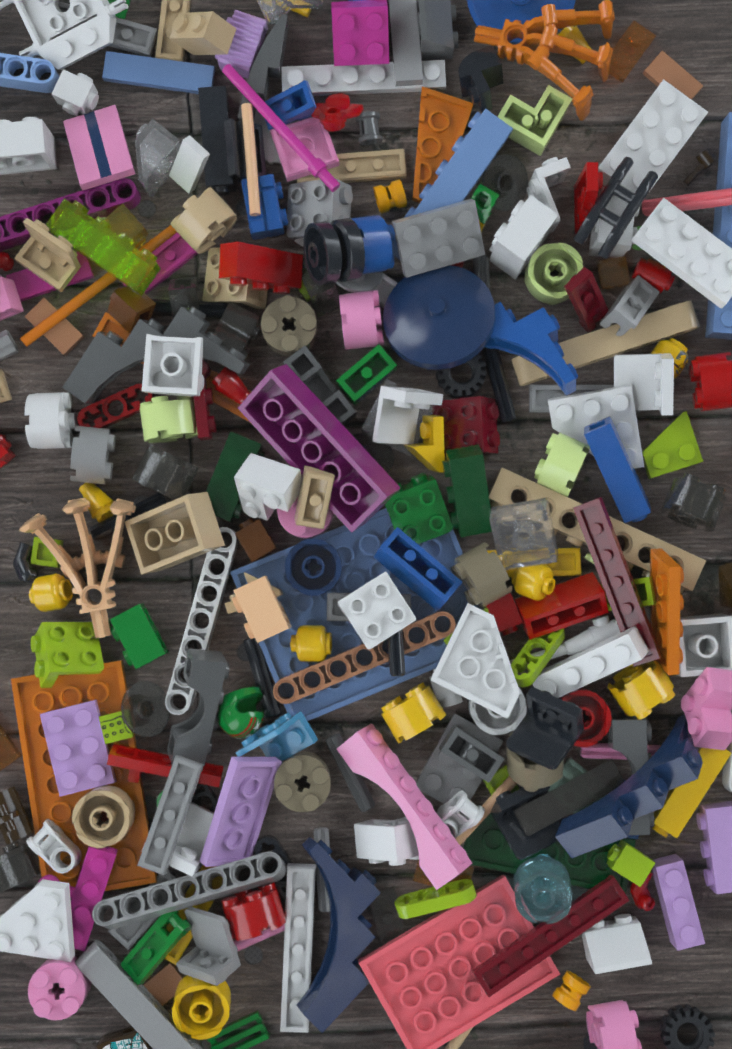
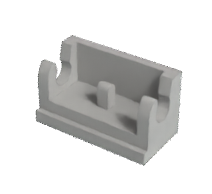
M637 275L624 288L599 324L606 329L612 323H617L620 328L616 335H624L630 328L634 329L659 294V291L641 276Z

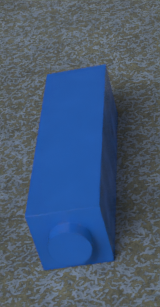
M606 417L585 426L584 436L624 523L629 521L638 522L645 519L647 514L651 513L650 503L611 417Z

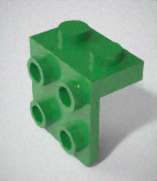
M421 473L410 478V483L402 486L400 483H397L400 486L399 491L385 504L394 530L398 527L417 544L452 531L453 526L436 479L432 475L427 476L426 473Z

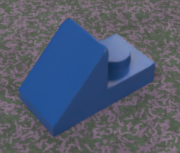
M307 80L265 101L285 125L295 120L301 121L310 118L316 109ZM265 119L268 130L274 129Z

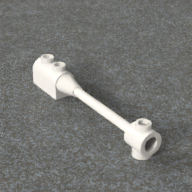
M608 615L593 619L594 626L588 627L587 630L561 644L551 659L566 654L574 655L619 634L620 630L616 620H609ZM545 650L532 653L531 655L541 656L545 653ZM430 680L433 692L442 708L463 702L461 695Z

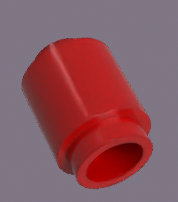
M640 258L631 278L634 279L637 275L641 276L661 294L663 290L668 292L675 276L671 275L672 271L661 263L650 258L647 260Z

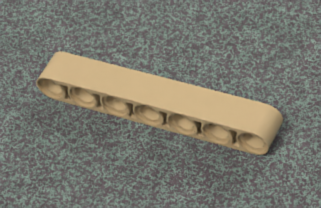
M692 300L644 315L634 329L630 328L622 336L616 335L620 326L615 324L606 329L603 328L560 342L559 345L563 350L564 356L562 358L566 364L571 363L577 369L698 329L700 324ZM520 356L511 360L520 386L550 378L538 366Z

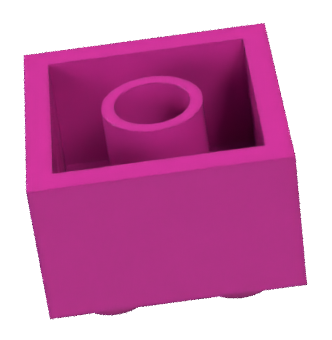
M387 0L331 2L334 66L389 64Z

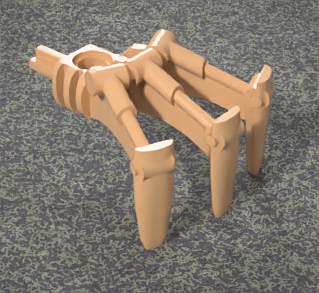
M85 497L68 500L62 511L66 514L74 515L83 549L81 557L75 556L72 558L61 545H58L43 528L47 524V518L43 514L38 513L20 527L19 532L35 533L61 565L62 573L74 585L72 593L80 595L76 599V604L82 605L79 613L90 612L95 638H103L112 635L107 609L116 606V602L111 599L116 594L109 587L116 584L115 580L112 579L115 567H123L125 555L121 554L124 540L122 533L125 517L135 513L136 506L134 502L119 498L111 504L110 510L113 515H117L110 551L106 550L105 553H102L101 550L96 551L92 535L88 532L83 514L90 507L89 500H86ZM106 564L104 575L100 582L98 581L96 565ZM86 567L88 586L79 573V570ZM90 589H97L101 592V602H94L90 599Z

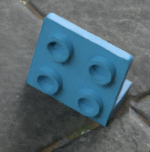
M301 711L293 716L288 712L276 719L272 724L263 726L255 734L241 742L243 747L236 752V755L240 757L260 746L266 757H276L284 761L318 741V738Z

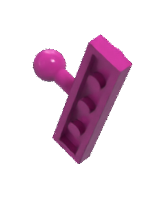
M89 846L76 887L69 886L70 898L72 899L71 912L74 949L81 951L86 949L94 924L92 911L94 906L102 900L118 849ZM45 875L39 880V882L42 879L60 882L54 875Z

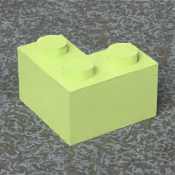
M550 85L547 86L535 108L510 95L498 118L513 128V132L508 138L541 156L565 116L572 98Z

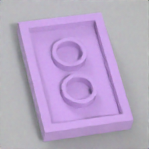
M97 699L40 714L60 797L116 782L113 766L107 765L109 748L108 744H105L99 716L101 715Z

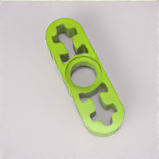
M564 628L557 630V633L551 632L549 636L546 634L526 642L511 663L518 687H528L535 682L565 638ZM534 648L545 650V653L538 657L530 654Z
M461 879L446 883L438 890L435 887H430L404 894L398 897L394 904L401 919H409L470 903L476 898L477 894L472 880Z

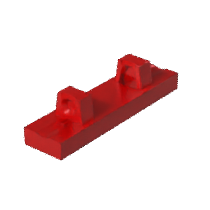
M113 744L107 760V765L130 769L128 781L139 783L142 772L168 777L172 767L167 754ZM205 762L198 783L219 788L224 766Z

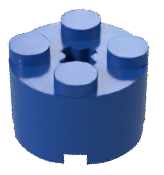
M379 215L351 218L360 229L364 242L365 266L363 274L382 272L393 268L395 263L392 254V241L395 239L393 226L391 224L387 225L385 220Z

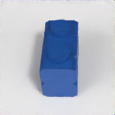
M274 174L258 177L261 215L250 216L247 178L242 179L241 183L252 240L285 234L283 226L288 225L286 208L280 209L278 200L284 198L281 182L275 183Z

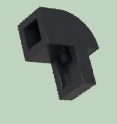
M493 45L467 55L460 63L458 70L462 98L470 96L472 103H477L482 113L485 108L488 111L492 110L490 88L504 84L502 63Z

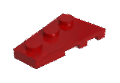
M586 162L574 185V237L594 206L598 196V189H602L603 172H598V162Z

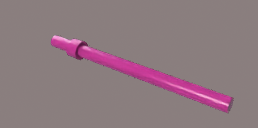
M231 64L224 66L222 72L309 166V172L315 178L319 177L332 192L336 191L340 183L327 170L328 166L307 149Z

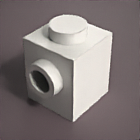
M64 69L52 92V96L57 104L62 105L64 111L74 116H77L78 113L82 115L87 114L90 109L94 110L99 99L98 91L90 77L82 73L75 75Z

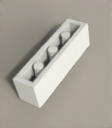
M633 626L544 668L533 683V686L541 691H548L553 696L559 698L642 660L649 652V649L637 627Z

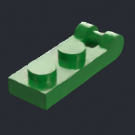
M179 911L161 915L122 961L121 967L137 985L144 984L179 940L191 930L192 925L186 919L182 920L179 916ZM169 923L174 927L171 933L166 929Z

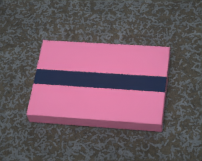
M116 105L63 121L82 191L135 175Z

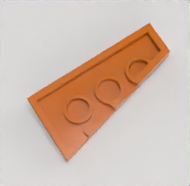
M423 86L421 89L412 201L421 203L423 200L419 195L428 183L433 185L438 178L435 172L444 159L449 162L455 152L451 149L458 138L464 135L474 105L471 102Z

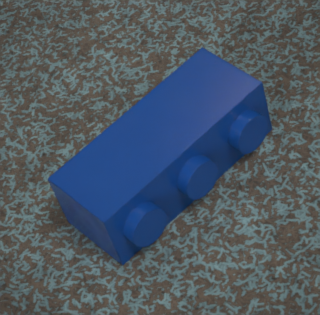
M398 527L379 547L373 557L437 612L462 584L459 578Z

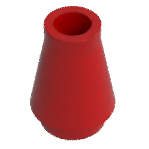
M226 366L211 382L216 387V391L239 405L251 393L237 373Z

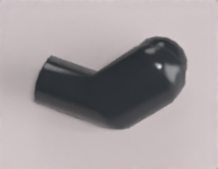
M20 542L13 561V567L20 581L23 583H33L38 578V571L31 568L28 562L33 546Z

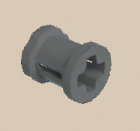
M362 112L359 116L355 117L360 129L359 145L373 146L382 143V136L379 135L378 126L379 112Z

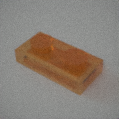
M634 20L613 48L609 74L623 83L651 45L656 35Z

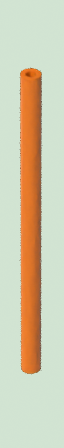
M171 225L23 335L20 338L21 341L28 347L176 234L177 231Z

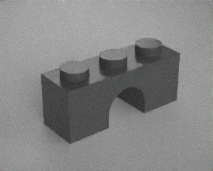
M303 346L283 361V364H287L343 426L356 417V411L340 390H337L321 365L306 346Z

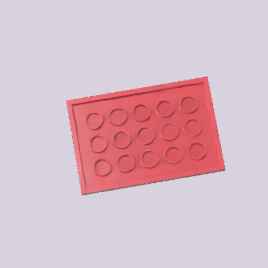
M504 874L477 889V896L472 902L438 912L358 960L360 967L407 1049H437L560 975L552 958L549 956L491 997H488L473 974V969L534 928Z

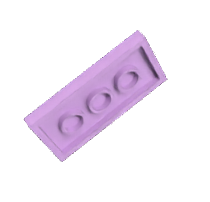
M231 757L199 861L205 867L220 866L253 856L274 789L275 775L282 763L281 760L276 757Z

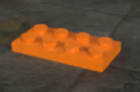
M662 548L651 549L650 577L652 576L656 605H650V625L662 657L657 659L667 675H678L679 664L683 662V653L680 647V637H683V625L680 621V611L684 608V601L680 594V584L684 582V572L682 567Z

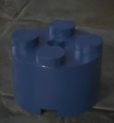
M306 539L296 544L288 553L285 560V574L289 583L298 592L310 596L322 595L332 590L339 582L342 574V561L337 550L328 542L320 539ZM312 559H316L317 564L322 565V569L318 570L315 576L311 575L310 570H306V565L311 564Z

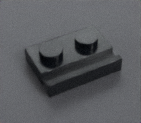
M230 118L224 121L228 176H238L240 179H246L243 123L241 120L237 122ZM254 123L259 177L266 175L262 125Z

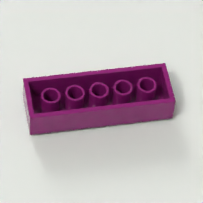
M287 364L270 370L238 407L242 414L290 466L300 469L301 476H303L304 466H310L335 475L329 509L351 533L366 524L399 491L400 486Z

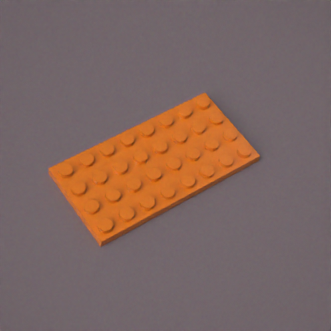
M123 660L104 663V669L99 674L59 675L52 688H41L39 678L35 675L11 679L35 835L44 826L43 822L46 819H50L79 847L82 854L80 863L66 873H57L38 855L41 877L54 875L60 882L69 883V886L76 887L89 847L78 838L72 823V813L77 802L92 789L59 796L40 714L97 699L101 716L128 709L134 733ZM135 733L132 738L109 743V752L113 744L137 748ZM113 766L116 782L108 785L122 789L135 803V819L129 832L119 842L108 846L118 850L105 891L157 882L156 872L137 866L150 830L142 777L139 783L129 782L128 775L130 769ZM102 811L100 813L102 815L101 820L105 822L108 819L107 813ZM62 851L60 854L61 861L64 864L70 865L71 856L69 853Z

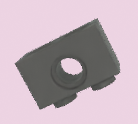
M455 724L439 746L441 752L488 783L504 761V757Z

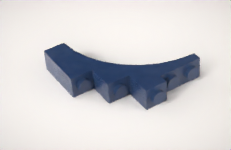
M685 714L678 717L673 730L661 747L635 774L602 799L562 819L555 837L571 858L628 837L634 819L663 808L669 790L698 779L703 761L698 752L699 747H694L693 739L688 731Z
M309 837L302 846L314 860L324 880L330 902L331 924L328 946L321 968L312 985L296 1006L323 1033L369 983L368 979L363 975L364 972L356 958L371 943L375 936L368 930L372 925L361 913L381 892L374 886L377 880L367 870L361 873L355 867L350 870L340 859L335 862L329 856L333 851L321 839L316 842Z

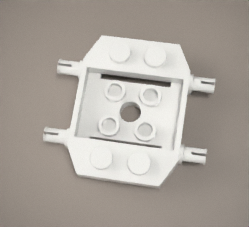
M0 0V10L14 3L33 41L32 46L19 51L20 56L32 58L41 56L45 60L50 61L55 68L62 70L113 43L117 20L115 14L128 9L126 0H117L109 4L108 0H69L70 8L66 12H62L59 9V0Z

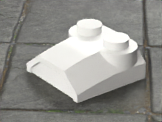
M146 334L142 391L161 395L200 396V392L204 387V377L202 375L203 338L163 337Z

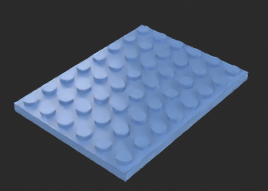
M386 508L378 511L366 524L352 533L343 525L312 538L324 540L331 544L339 553L342 561L340 580L327 593H352L386 571L400 594H411V611L415 615L416 620L437 612L373 558L379 547L394 531ZM453 529L447 534L418 544L451 573V567L455 565L454 559L463 554ZM294 546L230 572L236 588L248 584L244 572H247L257 578L267 576L271 585L282 589L283 595L277 597V599L281 601L292 627L259 642L275 684L287 675L318 663L302 662L298 660L296 652H291V635H296L297 629L302 625H322L326 627L327 632L332 633V653L327 655L326 659L363 643L350 621H327V593L317 596L305 595L298 592L289 583L285 574V560ZM312 559V563L306 565V570H310L312 576H315L316 572L322 569V565L317 564L316 559ZM463 582L439 610L448 612L453 616L456 623L455 628L467 603H469L464 594L467 589ZM439 616L435 620L436 630L439 632L448 630L450 621L446 616ZM413 627L410 629L408 634L409 640L414 643L422 641L424 638L422 628ZM442 638L405 654L406 673L403 676H391L388 661L297 701L284 704L285 709L291 716L301 711L307 721L436 669L447 645ZM388 639L382 644V649L386 653H388ZM362 649L356 654V659L360 664L366 665L372 661L373 655L367 649ZM340 660L334 661L330 667L332 673L337 676L343 675L347 670L346 664ZM311 671L305 675L307 685L311 687L319 685L321 679L318 673ZM282 683L279 686V693L281 696L289 698L294 695V687L290 683Z

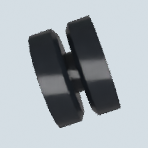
M351 218L333 220L331 223L323 221L308 224L303 238V251L308 273L313 282L317 285L336 283L337 280L341 282L358 280L362 276L365 266V249L360 229L355 221Z

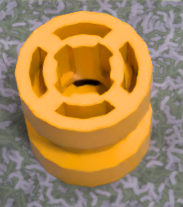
M400 179L392 181L390 185L385 187L383 185L373 187L380 214L389 212L390 208L393 207L403 208L407 206L406 195Z
M567 970L562 977V985L555 989L552 996L559 1003L576 1012L581 1004L580 999L582 995H586L591 986L581 977Z

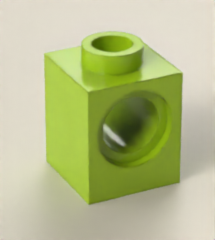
M620 840L618 845L614 844L607 854L609 859L607 861L608 866L639 887L642 886L655 865V862L650 857L623 840Z

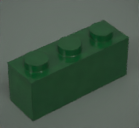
M231 431L206 492H208L215 516L233 523L234 518L239 519L243 511L234 476L250 453L265 457V452L262 451L263 445Z
M479 444L445 450L447 460L442 461L445 478L450 477L451 486L446 487L448 502L454 504V512H450L453 529L458 528L460 537L494 532L484 458Z

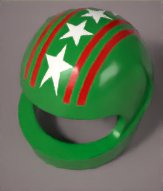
M259 687L242 688L224 695L222 704L218 705L217 715L218 724L227 735L242 739L255 734L260 729L264 713L256 711L257 704L263 698Z

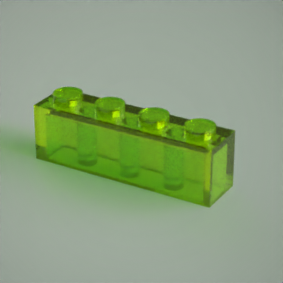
M64 198L46 223L50 232L56 237L60 235L67 239L73 245L72 248L142 296L161 269L157 262H155L158 258L145 248L139 251L133 246L135 242L124 233L120 232L119 235H116L110 230L112 226L98 216L96 219H93L87 214L89 210L75 200L72 204Z

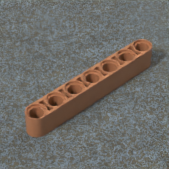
M439 611L416 620L403 628L404 655L452 634L456 625L453 616L448 612ZM439 616H446L450 621L448 630L444 632L437 631L434 625L435 620ZM413 627H420L424 631V638L418 643L411 642L408 637L409 631ZM382 642L369 650L373 655L372 661L366 665L360 664L356 659V654L362 649H367L364 643L322 662L315 663L281 678L274 685V697L280 703H292L388 662L389 654L382 649ZM337 660L343 661L347 667L346 672L340 676L334 675L330 668L331 664ZM311 671L318 673L321 679L319 685L314 687L307 685L305 682V675ZM282 683H290L294 687V695L289 698L281 696L279 686Z

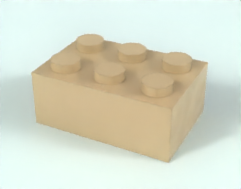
M208 492L187 494L125 521L141 575L163 571L225 546Z

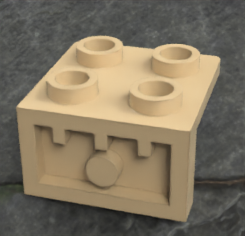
M220 247L210 248L208 251L202 300L220 303H243L256 309H265L268 290L252 289V284L232 286L230 285V280L220 279Z

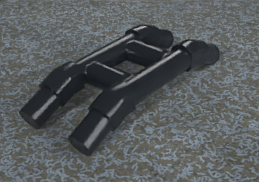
M624 157L573 239L583 245L599 218L612 225L613 229L598 252V255L605 259L609 258L635 213L658 179L656 172L649 171L635 193L621 186L620 184L634 163L630 157ZM613 195L628 203L621 216L606 209Z

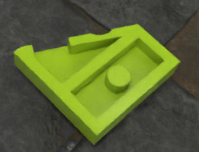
M687 411L681 413L642 451L644 466L649 479L703 462Z

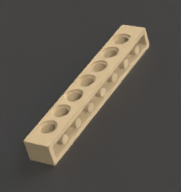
M505 468L499 469L488 493L489 501L491 502L490 507L503 513L508 509L516 513L515 518L524 523L531 524V521L541 524L540 529L553 536H556L557 532L567 536L565 541L577 547H581L582 544L587 545L573 507L579 506L581 503ZM514 490L523 492L525 501L522 505H516L512 502L511 493ZM541 501L546 502L550 507V513L546 517L540 516L536 511V506ZM565 513H570L575 518V524L572 528H566L562 524V516ZM609 516L616 536L622 537L625 541V548L622 552L629 570L635 567L643 571L641 576L650 577V559L647 563L641 562L638 557L639 550L644 547L650 552L651 549L662 548L683 569L684 582L680 584V593L682 594L684 590L693 591L706 560Z

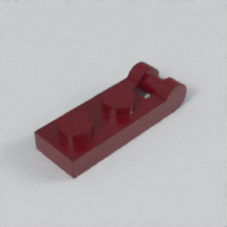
M583 267L569 280L564 288L580 319L579 324L590 333L596 328V323L604 318L609 309L593 273Z
M202 360L204 387L200 392V396H194L198 439L201 441L213 440L212 433L216 432L215 416H210L209 405L214 403L212 388H207L206 380L211 374V369L204 360Z

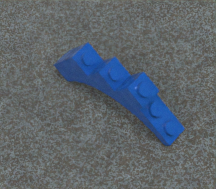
M501 302L495 304V326L485 348L503 350L535 364L557 383L566 396L576 391L578 374L571 363L567 365L562 358L564 353L558 343V330L560 326L553 314L549 316L543 307L516 321L510 309L505 310Z

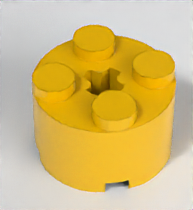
M657 660L635 667L631 664L613 677L615 680L614 685L610 683L607 685V688L627 716H636L638 720L650 715L652 712L651 708L660 702L662 704L666 703L675 696L673 691L674 684Z
M424 682L410 689L405 694L407 698L402 700L398 696L381 708L383 710L381 715L398 744L404 739L406 741L433 725L432 721L438 718L441 720L446 716L431 687L425 686Z
M188 975L181 979L175 991L172 1007V1018L176 1028L182 1033L185 1032L191 1035V1038L196 1040H205L218 1035L228 1021L230 1014L231 991L227 982L224 981L216 986Z

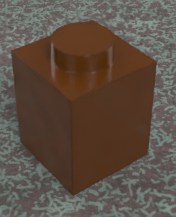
M132 283L113 291L110 296L111 301L107 313L131 333L139 319L150 320L156 303Z
M250 518L238 526L240 530L235 534L251 562L258 561L278 549L260 519L254 521L253 518Z

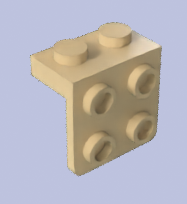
M26 218L23 224L31 237L14 259L49 285L62 292L81 267L76 258L78 255L71 249L73 245L67 239L60 235L57 238L49 233L50 229L41 221L36 219L33 222Z

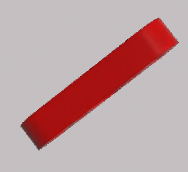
M135 384L83 408L77 416L78 425L106 428L139 413L141 402L134 401L130 403L134 407L130 410L124 396L128 395L129 400L138 396L137 391H142V384ZM148 393V396L145 397V401H152L151 398H154V394ZM113 401H121L123 404V412L118 416H112L109 413V405ZM102 407L103 413L108 418L107 421L101 416L94 420V426L84 423L88 419V413L97 416L101 414L99 408Z

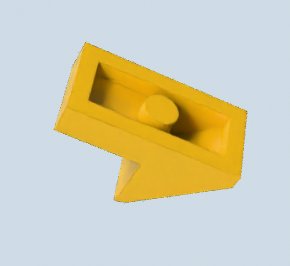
M422 415L420 435L423 443L404 444V447L426 468L442 473L444 472L442 461H445L443 416Z

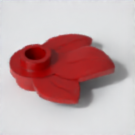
M336 93L330 95L326 99V103H315L316 109L311 116L320 119V123L325 130L338 131L345 127L347 119L359 116L363 112L364 106L362 104H350L349 95Z

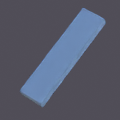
M106 51L102 78L106 82L198 94V88L213 87L215 67Z

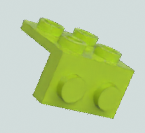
M42 622L35 636L31 638V650L36 654L34 671L35 676L39 678L41 688H52L59 675L99 674L104 669L99 638H95L92 622Z

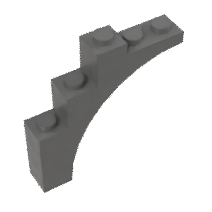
M191 306L190 309L181 307L165 332H163L165 327L154 319L150 318L149 321L139 319L124 344H122L124 339L110 330L108 333L98 331L62 388L84 403H94L106 386L118 376L144 362L146 334L180 338L202 337L203 358L218 362L238 374H244L250 364L244 361L246 356L232 347L228 350L222 346L223 340L210 331L207 335L205 334L210 323L204 320L206 315L194 306Z

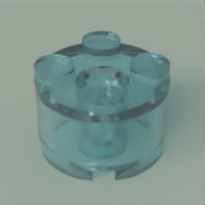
M539 854L537 857L528 859L519 866L514 874L515 901L519 913L533 923L540 921L546 922V924H553L562 920L569 913L572 903L570 876L564 865L547 854Z

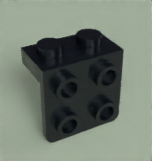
M531 687L526 694L528 713L507 740V748L550 770H555L584 731L583 711L572 702L563 701L548 691H541Z
M520 786V789L513 793L508 790L496 797L491 815L514 855L519 860H523L559 842L555 836L560 823L545 799L550 786L539 788L535 792L526 791L523 786Z

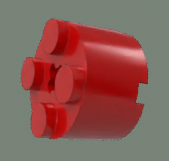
M730 352L696 356L691 361L688 371L690 382L696 383L695 392L692 393L694 409L700 408L701 412L732 408V360H728L731 356Z
M579 688L559 697L563 701L576 704L586 714V719H583L584 731L574 743V746H593L606 736L611 727L612 716L610 708L601 696L588 689Z
M274 882L258 887L259 889L253 891L249 889L236 893L235 896L227 897L221 901L226 920L230 925L229 930L232 939L241 941L261 936L262 931L269 927L273 931L286 923L285 914Z

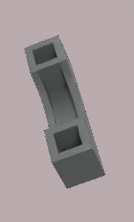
M188 649L183 675L188 686L200 694V700L197 709L188 719L171 727L167 753L172 764L175 756L180 755L202 763L205 766L206 757L211 754L212 730H216L218 725V715L216 712L218 705L222 704L224 698L223 681L228 678L230 670L229 663L221 651Z
M612 718L611 727L608 732V747L621 752L630 764L632 775L652 757L651 753L647 752V741H651L652 736L650 724H647L646 719ZM651 812L634 819L629 835H650V827H654V813Z

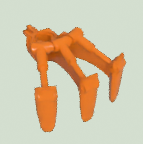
M604 0L598 5L599 10L575 11V9L556 10L554 4H547L541 8L542 16L526 20L524 24H521L520 20L510 22L509 19H505L502 30L478 25L475 30L474 42L497 46L499 58L504 59V57H507V61L511 62L517 59V64L523 65L525 63L532 69L545 75L572 98L579 120L584 121L590 113L592 97L594 95L590 85L587 87L583 86L580 90L577 89L561 74L562 71L548 59V56L550 55L549 52L593 63L598 66L600 79L606 82L613 53L610 44L606 42L605 45L599 47V51H595L576 44L574 40L560 36L557 32L558 29L571 26L599 24L601 25L604 38L610 39L613 21L615 20L613 4L610 0ZM515 38L522 39L519 44L514 45L510 43Z

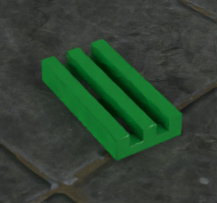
M257 1010L225 1025L218 1035L207 1040L212 1045L211 1049H222L253 1033L261 1031L260 1034L228 1048L248 1049L269 1039L270 1035ZM256 1020V1025L217 1042V1038Z

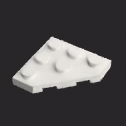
M631 384L548 399L552 428L585 444H588L584 436V427L610 416L633 468L644 467Z
M467 603L430 680L508 719L520 695V690L493 615Z
M42 879L31 891L23 895L4 914H1L0 951L71 962L75 956L69 883Z

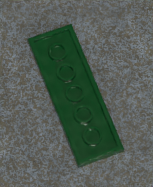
M490 813L463 844V849L466 851L473 866L588 889L593 888L610 875H613L625 894L627 891L628 879L612 870L607 864L609 850L614 844L618 845L620 840L571 858L560 842H557L523 860H519L514 855ZM621 839L635 848V839Z

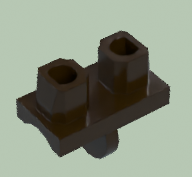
M14 786L0 792V831L6 845L34 833Z

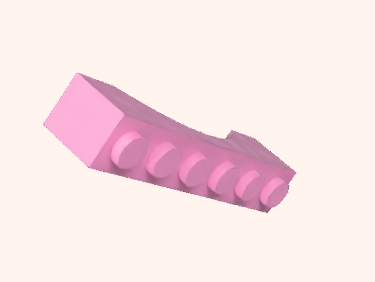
M372 723L357 731L337 748L352 772L378 784L400 806L416 838L420 868L436 890L458 876L472 864L466 851L451 834L449 827L440 819L433 809L431 802L425 798L417 787L415 780L407 773L397 755L392 752L384 741L382 734Z

